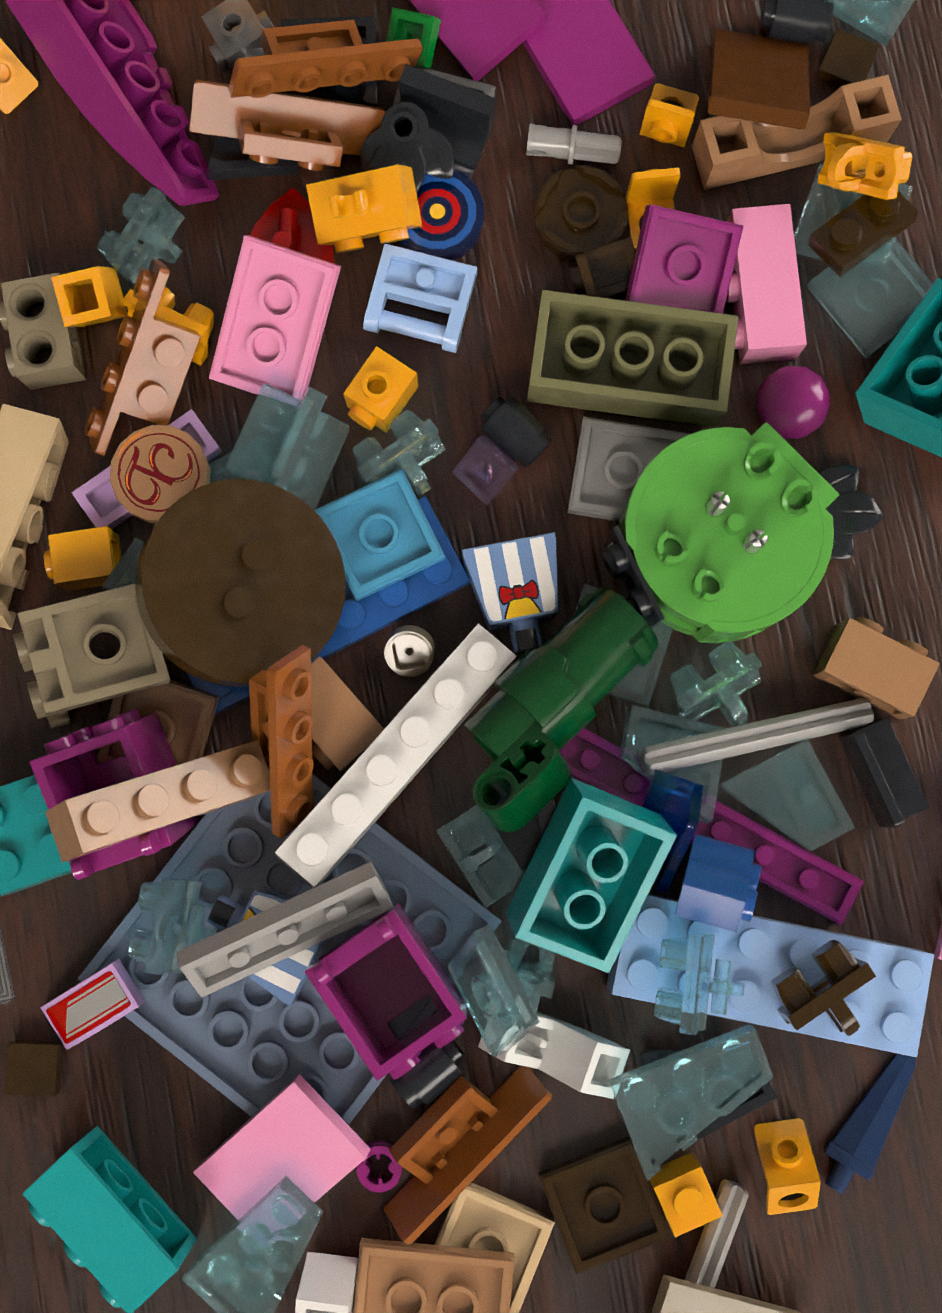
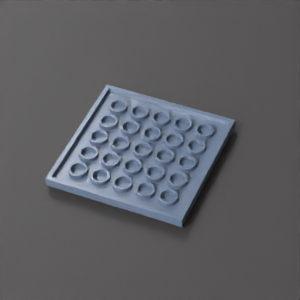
M312 773L315 808L332 788ZM268 791L249 800L205 814L78 977V980L84 981L119 958L146 1001L125 1015V1017L251 1117L300 1074L349 1125L385 1076L378 1081L375 1079L308 977L297 1000L291 1006L280 1001L248 976L201 998L178 964L177 951L222 931L207 923L209 914L221 894L247 906L254 891L260 888L291 897H296L312 889L279 860L275 854L277 849L293 831L282 839L272 834L271 792ZM375 822L322 884L372 862L390 896L393 906L397 903L401 905L452 983L455 984L502 920ZM380 915L325 940L316 960ZM428 994L392 1019L388 1024L399 1039L430 1018L437 1006Z

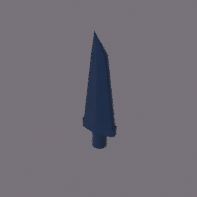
M896 1053L832 1141H829L824 1153L837 1162L825 1184L840 1194H844L855 1173L868 1181L872 1178L875 1166L916 1068L915 1057Z

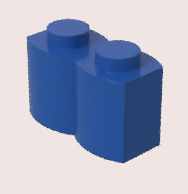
M695 833L675 915L737 933L740 920L751 921L757 900L758 891H756L762 865L753 863L755 850Z

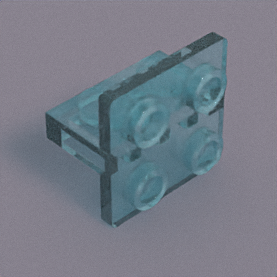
M263 384L225 465V470L241 479L258 480L279 486L302 499L314 510L350 427L348 424L321 411L327 395L311 387L298 400L269 384Z

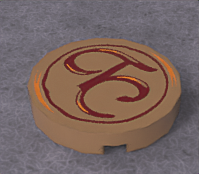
M150 425L134 431L119 444L111 460L110 482L116 499L129 513L148 523L156 524L178 499L190 491L210 483L211 468L202 447L189 433L169 425Z

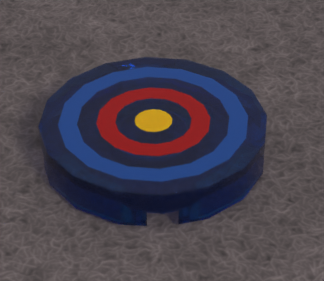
M454 170L451 179H443L425 174V179L417 192L422 227L408 229L409 238L398 241V243L405 249L448 260L462 257L477 243L484 225V202L477 186L464 173Z

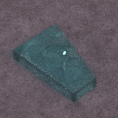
M748 1024L608 1079L648 1181L662 1170L660 1165L680 1148L685 1151L698 1140V1133L720 1115L726 1117L774 1076L758 1033L752 1024Z
M285 1176L189 1266L182 1280L217 1313H274L324 1211Z

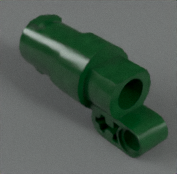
M603 587L601 590L597 589L592 594H587L577 603L579 611L543 646L537 650L530 648L493 683L497 693L464 724L480 747L494 761L478 777L472 792L477 806L494 827L501 831L513 832L521 829L564 788L569 780L570 769L560 750L596 716L593 707L637 664L645 667L653 659V653L659 648L657 636L645 619L625 599L609 588ZM510 795L504 803L497 805L500 799Z

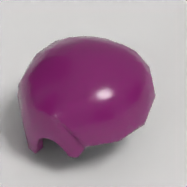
M786 366L771 373L760 385L755 409L762 425L767 422L784 439H800L810 435L824 424L830 410V391L823 378L808 367Z

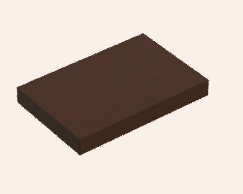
M716 29L712 43L708 113L801 130L805 129L810 114L808 45Z

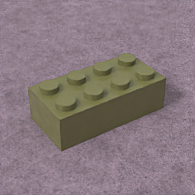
M542 290L527 402L717 427L726 414L728 407L739 316Z

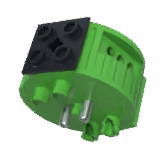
M767 422L753 435L744 428L721 427L702 430L672 443L648 464L624 506L618 526L612 528L604 544L607 552L601 555L602 560L614 581L621 578L629 594L624 599L645 619L652 630L662 622L676 631L692 635L698 642L716 644L739 641L760 633L789 616L813 594L826 572L833 548V516L826 508L840 494Z

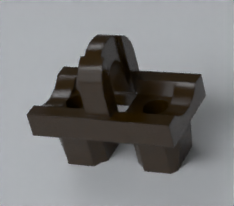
M830 940L812 954V957L824 973V978L809 986L799 969L792 967L771 981L778 1000L782 1004L777 1011L785 1023H790L795 1030H799L826 1012L840 1032L844 1031L847 1036H851L858 1031L860 1025L843 999L875 978L876 975L867 962L854 958L839 941Z

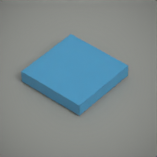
M403 469L314 510L330 529L338 545L344 565L345 579L356 601L445 560V555Z

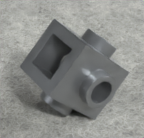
M225 0L201 16L215 40V43L208 46L224 73L231 68L233 70L235 61L239 58L263 56L264 52L260 43L263 29L275 28L265 11L256 15L248 0Z

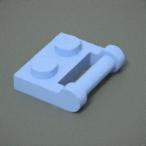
M384 244L364 317L363 329L378 333L382 329L441 344L442 350L456 353L477 277V267ZM391 299L450 314L447 326L384 310L386 301Z

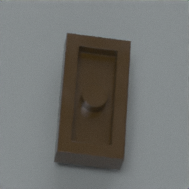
M897 191L896 198L889 200L864 194L811 233L808 246L841 277L916 221L918 210L899 191Z

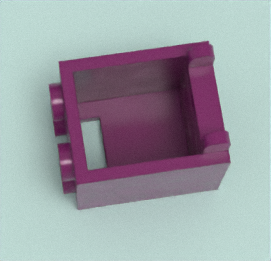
M137 709L112 717L108 721L95 726L90 725L48 742L44 744L47 754L30 761L48 809L67 799L177 765L157 713L154 712L140 717ZM120 740L125 755L99 764L94 749ZM195 816L69 860L71 871L75 879L80 880L89 877L94 872L139 856H149L157 853L162 848L174 844L199 823L198 818Z
M399 903L393 906V909L384 912L319 957L304 971L377 1081L390 1073L394 1080L407 1073L420 1062L418 1055L422 1052L421 1050L433 1042L439 1049L454 1040L464 1031L461 1025L467 1019V1003ZM429 994L440 1011L398 1039L388 1022Z

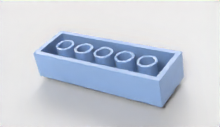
M648 894L608 975L606 987L612 995L917 1057L934 954L915 948L752 915L750 922L740 920L736 933L675 915L677 899ZM830 940L839 941L854 958L867 962L876 975L875 978L843 999L860 1025L858 1031L851 1036H847L844 1031L840 1032L826 1012L799 1030H795L790 1023H785L777 1011L782 1004L778 1000L771 981L792 967L799 969L809 986L824 978L825 975L812 957V954Z

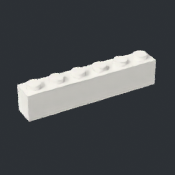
M478 623L275 852L277 858L312 889L321 885L494 687L493 683L512 665L516 655Z

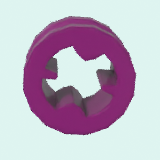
M377 1140L370 1142L368 1146L371 1150L367 1158L357 1166L356 1172L359 1181L372 1192L382 1193L392 1189L401 1177L402 1166L395 1161L389 1151L394 1145L389 1141ZM376 1154L377 1160L380 1159L381 1154L390 1158L388 1169L391 1174L385 1178L383 1172L380 1173L379 1178L372 1176L369 1173L372 1165L368 1159L370 1156Z

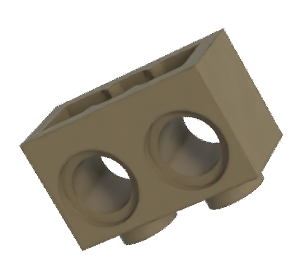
M59 273L1 283L3 301H0V322L4 330H8L11 347L5 348L6 363L10 374L13 377L16 376L30 390L87 380L78 327H64L51 277L59 276ZM44 303V308L39 315L31 318L27 317V313L33 305ZM45 348H52V354L46 362L42 364L34 363L39 351Z

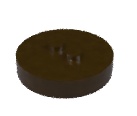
M227 479L212 482L190 491L169 507L153 526L141 548L135 575L136 599L145 628L157 647L169 660L182 670L204 681L224 686L244 687L249 686V679L262 670L267 671L271 665L301 645L311 649V660L324 648L334 633L343 610L345 571L341 553L330 529L322 518L302 499L279 486L251 479Z

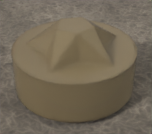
M414 625L402 626L394 630L389 636L384 651L385 660L388 666L401 676H419L431 666L435 654V644L431 635L423 628Z

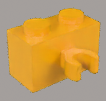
M397 164L306 185L318 245H334L336 253L364 248L363 239L375 236L380 237V243L405 240L409 238L408 229L422 227L412 167Z

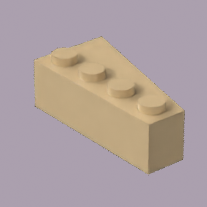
M3 404L0 410V627L12 630L17 613L8 611L14 588L20 590L25 588L29 571L24 570L27 545L39 542L43 529V509L40 507L41 500L48 502L52 499L69 440L59 418Z

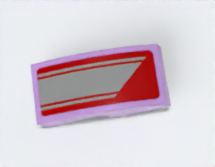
M118 958L40 1008L64 1047L68 1050L135 1010L146 1001Z

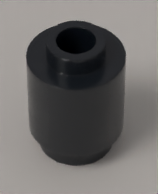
M765 0L760 18V26L767 27V38L810 46L814 41L824 43L830 29L834 3L824 0Z
M514 396L506 402L501 397L497 398L480 417L485 422L481 432L513 464L518 461L525 469L552 442L545 434L547 428Z
M454 1040L439 1049L434 1042L421 1050L422 1052L418 1055L420 1062L395 1080L392 1076L390 1077L397 1092L414 1110L423 1103L426 1105L431 1104L461 1075L463 1076L466 1073L461 1063L467 1057Z

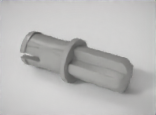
M530 123L526 155L567 159L568 164H573V159L615 164L620 159L622 141L616 135L577 131V125H573L572 129Z

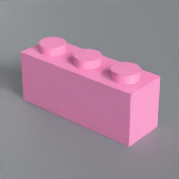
M790 204L732 209L727 222L744 226L726 298V303H733L734 315L739 316L735 349H738L739 364L797 359L807 345Z

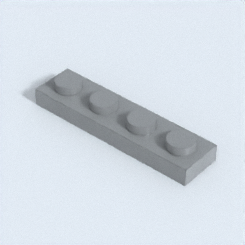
M369 862L177 951L179 968L202 998L394 907L372 862Z

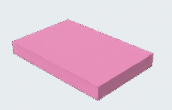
M250 235L244 236L209 379L296 408L303 407L341 266Z
M299 1074L206 1157L193 1173L264 1247L364 1161L371 1149Z

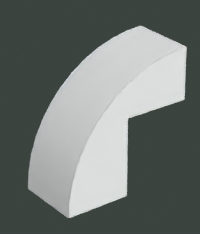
M498 999L494 1001L478 1045L482 1050L504 1062L539 1069L579 1092L611 1099L614 1098L630 1052L629 1049L585 1029Z

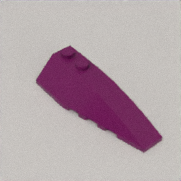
M5 0L55 79L81 113L113 149L145 179L180 206L216 200L219 192L214 180H207L206 171L208 166L198 143L189 140L185 131L189 121L182 106L174 105L169 93V88L173 83L168 71L165 68L158 67L153 55L157 49L154 38L129 0Z

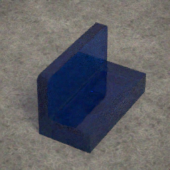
M655 769L639 806L661 814L677 835L658 873L656 890L666 893L697 830L704 785Z

